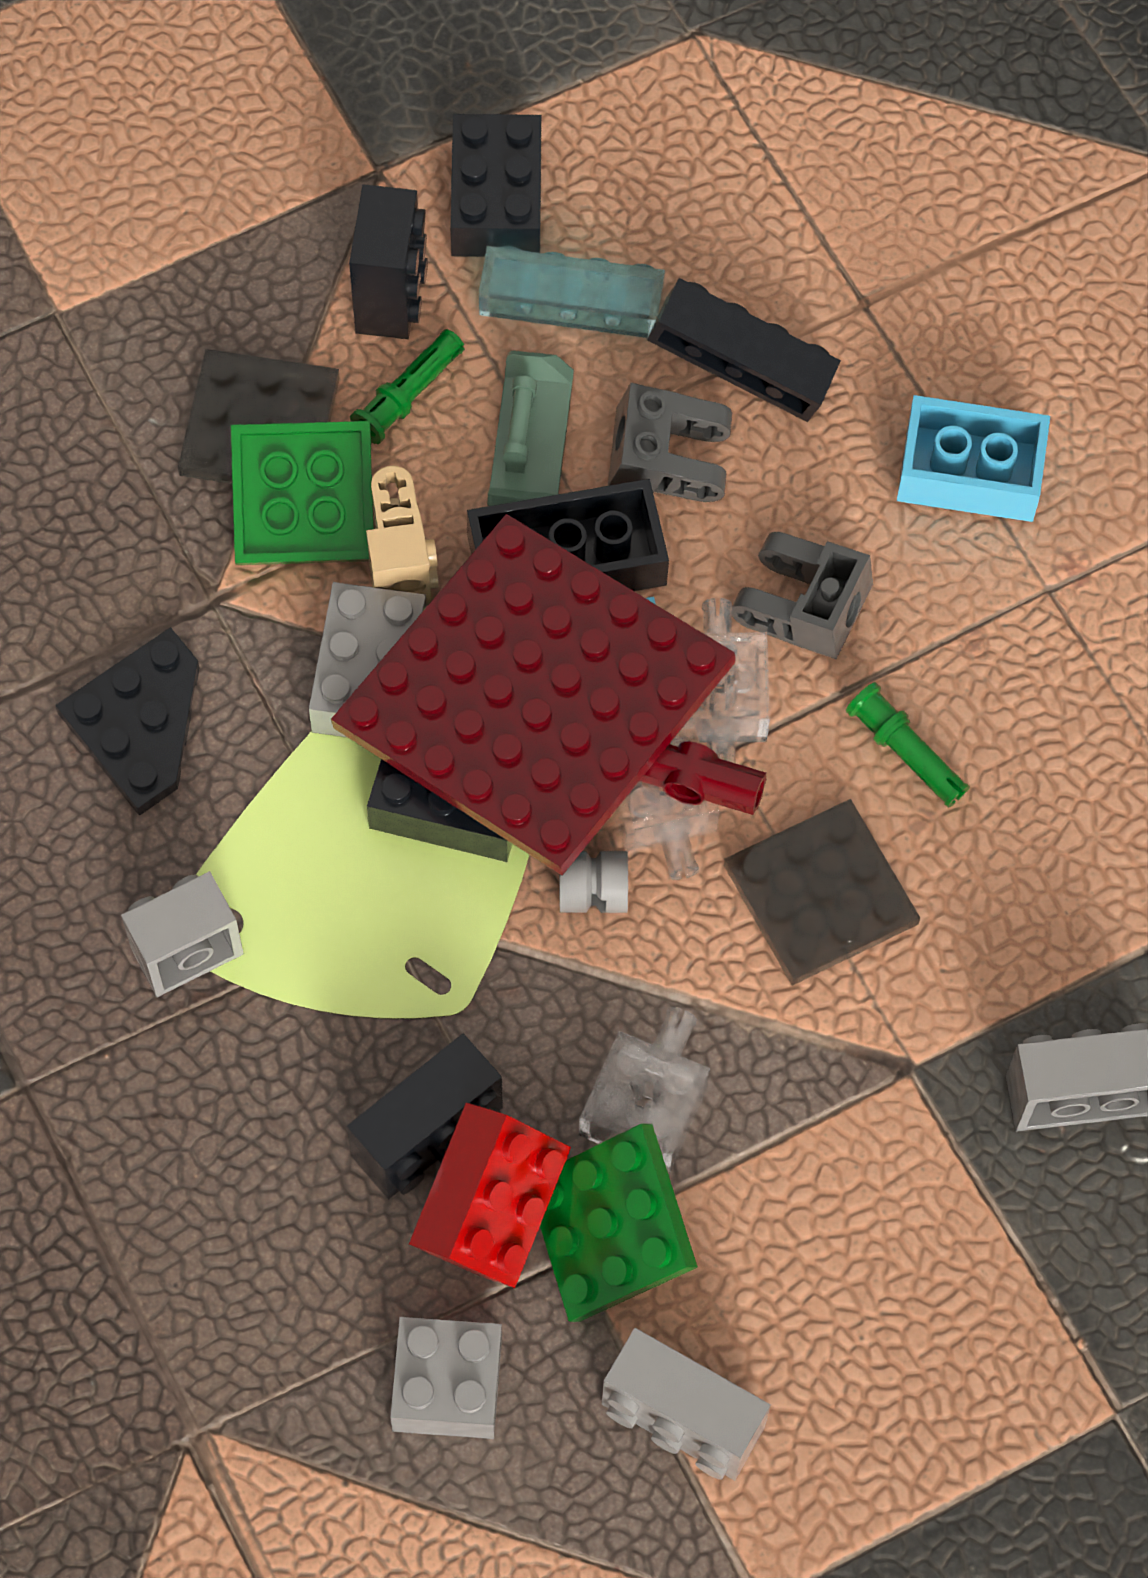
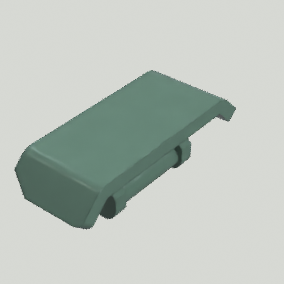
M514 350L510 351L507 355L491 482L487 498L488 506L559 494L574 369L557 355Z

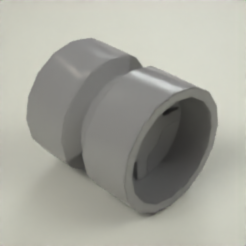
M582 851L563 876L559 874L560 913H586L590 906H597L601 913H627L628 851H600L596 858H591L587 851Z

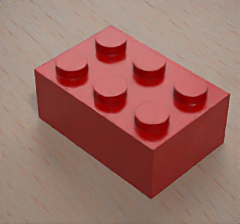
M466 1102L409 1245L475 1275L515 1288L571 1147L506 1114Z

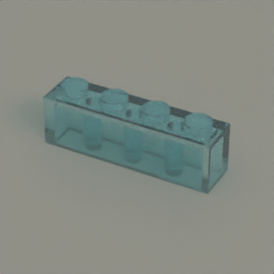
M487 246L479 288V315L648 338L661 310L665 270L655 269L647 264L625 265L610 263L602 258H591L588 260L566 257L558 252L543 254L522 251L513 246H503L500 248Z

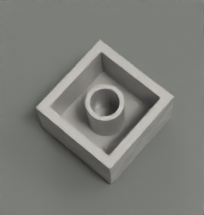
M210 871L201 876L189 875L184 877L173 886L171 891L156 898L152 896L142 898L129 907L128 912L121 915L130 948L156 998L244 954L237 920Z
M399 1317L390 1416L392 1432L494 1439L502 1346V1324Z

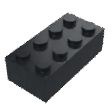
M650 479L467 510V537L471 554L507 514L633 591L667 586L669 558Z

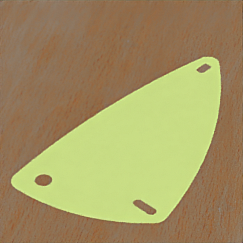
M311 731L250 802L196 874L201 876L210 871L229 907L238 911L243 918V928L239 934L244 954L210 972L258 994L323 1012L371 1018H428L457 1014L463 1011L472 1001L491 962L522 882L529 854L512 844L508 861L504 862L369 829L367 804L381 759L348 737L312 733ZM411 958L421 959L450 980V991L443 995L435 993L406 971V962Z

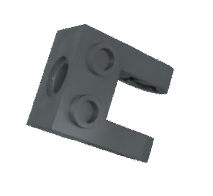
M630 383L616 407L608 486L650 479L653 493L657 492L699 502H715L722 499L725 495L726 470L717 464L668 453L670 434L706 442L724 441L731 434L732 410L720 403Z
M783 532L769 533L758 555L760 561L770 570L810 584L805 595L800 594L797 602L755 588H742L730 609L732 617L749 629L837 659L873 586L870 555L828 541L825 546Z

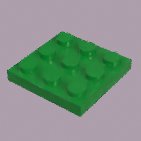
M370 421L231 425L236 565L369 561L366 530L374 529L371 489Z
M641 1123L566 1160L540 1228L569 1322H581L698 1268L653 1124Z

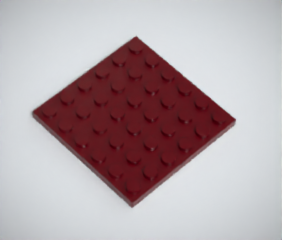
M506 514L331 718L333 728L563 876L736 663L735 652Z

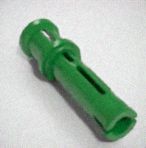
M444 329L435 341L392 383L386 382L381 384L375 390L376 397L363 410L356 409L350 415V420L370 421L371 443H381L385 439V431L398 418L404 419L410 413L411 403L465 350L462 340L453 331Z
M876 682L868 685L850 702L846 708V713L850 717L857 716L874 734L873 740L877 745H882L883 747L888 745L944 802L947 808L953 806L956 802L954 799L956 798L959 801L969 790L970 786L910 728L908 714L904 710L898 712L880 694L881 687Z

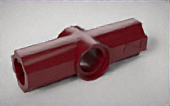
M684 741L679 743V746L669 744L640 781L663 788V791L669 797L684 804L699 805L704 800L754 815L760 805L767 779L766 772L719 759L718 754L709 747L696 742Z

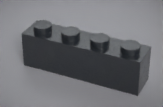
M681 278L677 280L666 297L647 338V341L806 422L811 419L822 405L841 360L831 356L823 347L816 344H808L790 335L784 327L774 323H767L749 314L743 306L736 303H728L710 294L702 285L695 282H687Z

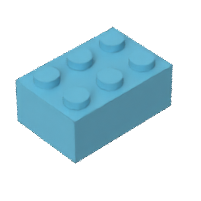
M913 395L897 501L1033 522L1041 493L1050 416Z

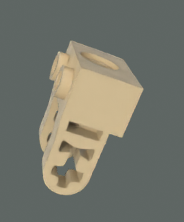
M386 466L378 470L371 481L375 529L366 530L372 587L426 594V605L428 606L431 602V588L439 587L434 539L425 540L412 476L402 467ZM396 483V487L399 489V499H390L387 484Z

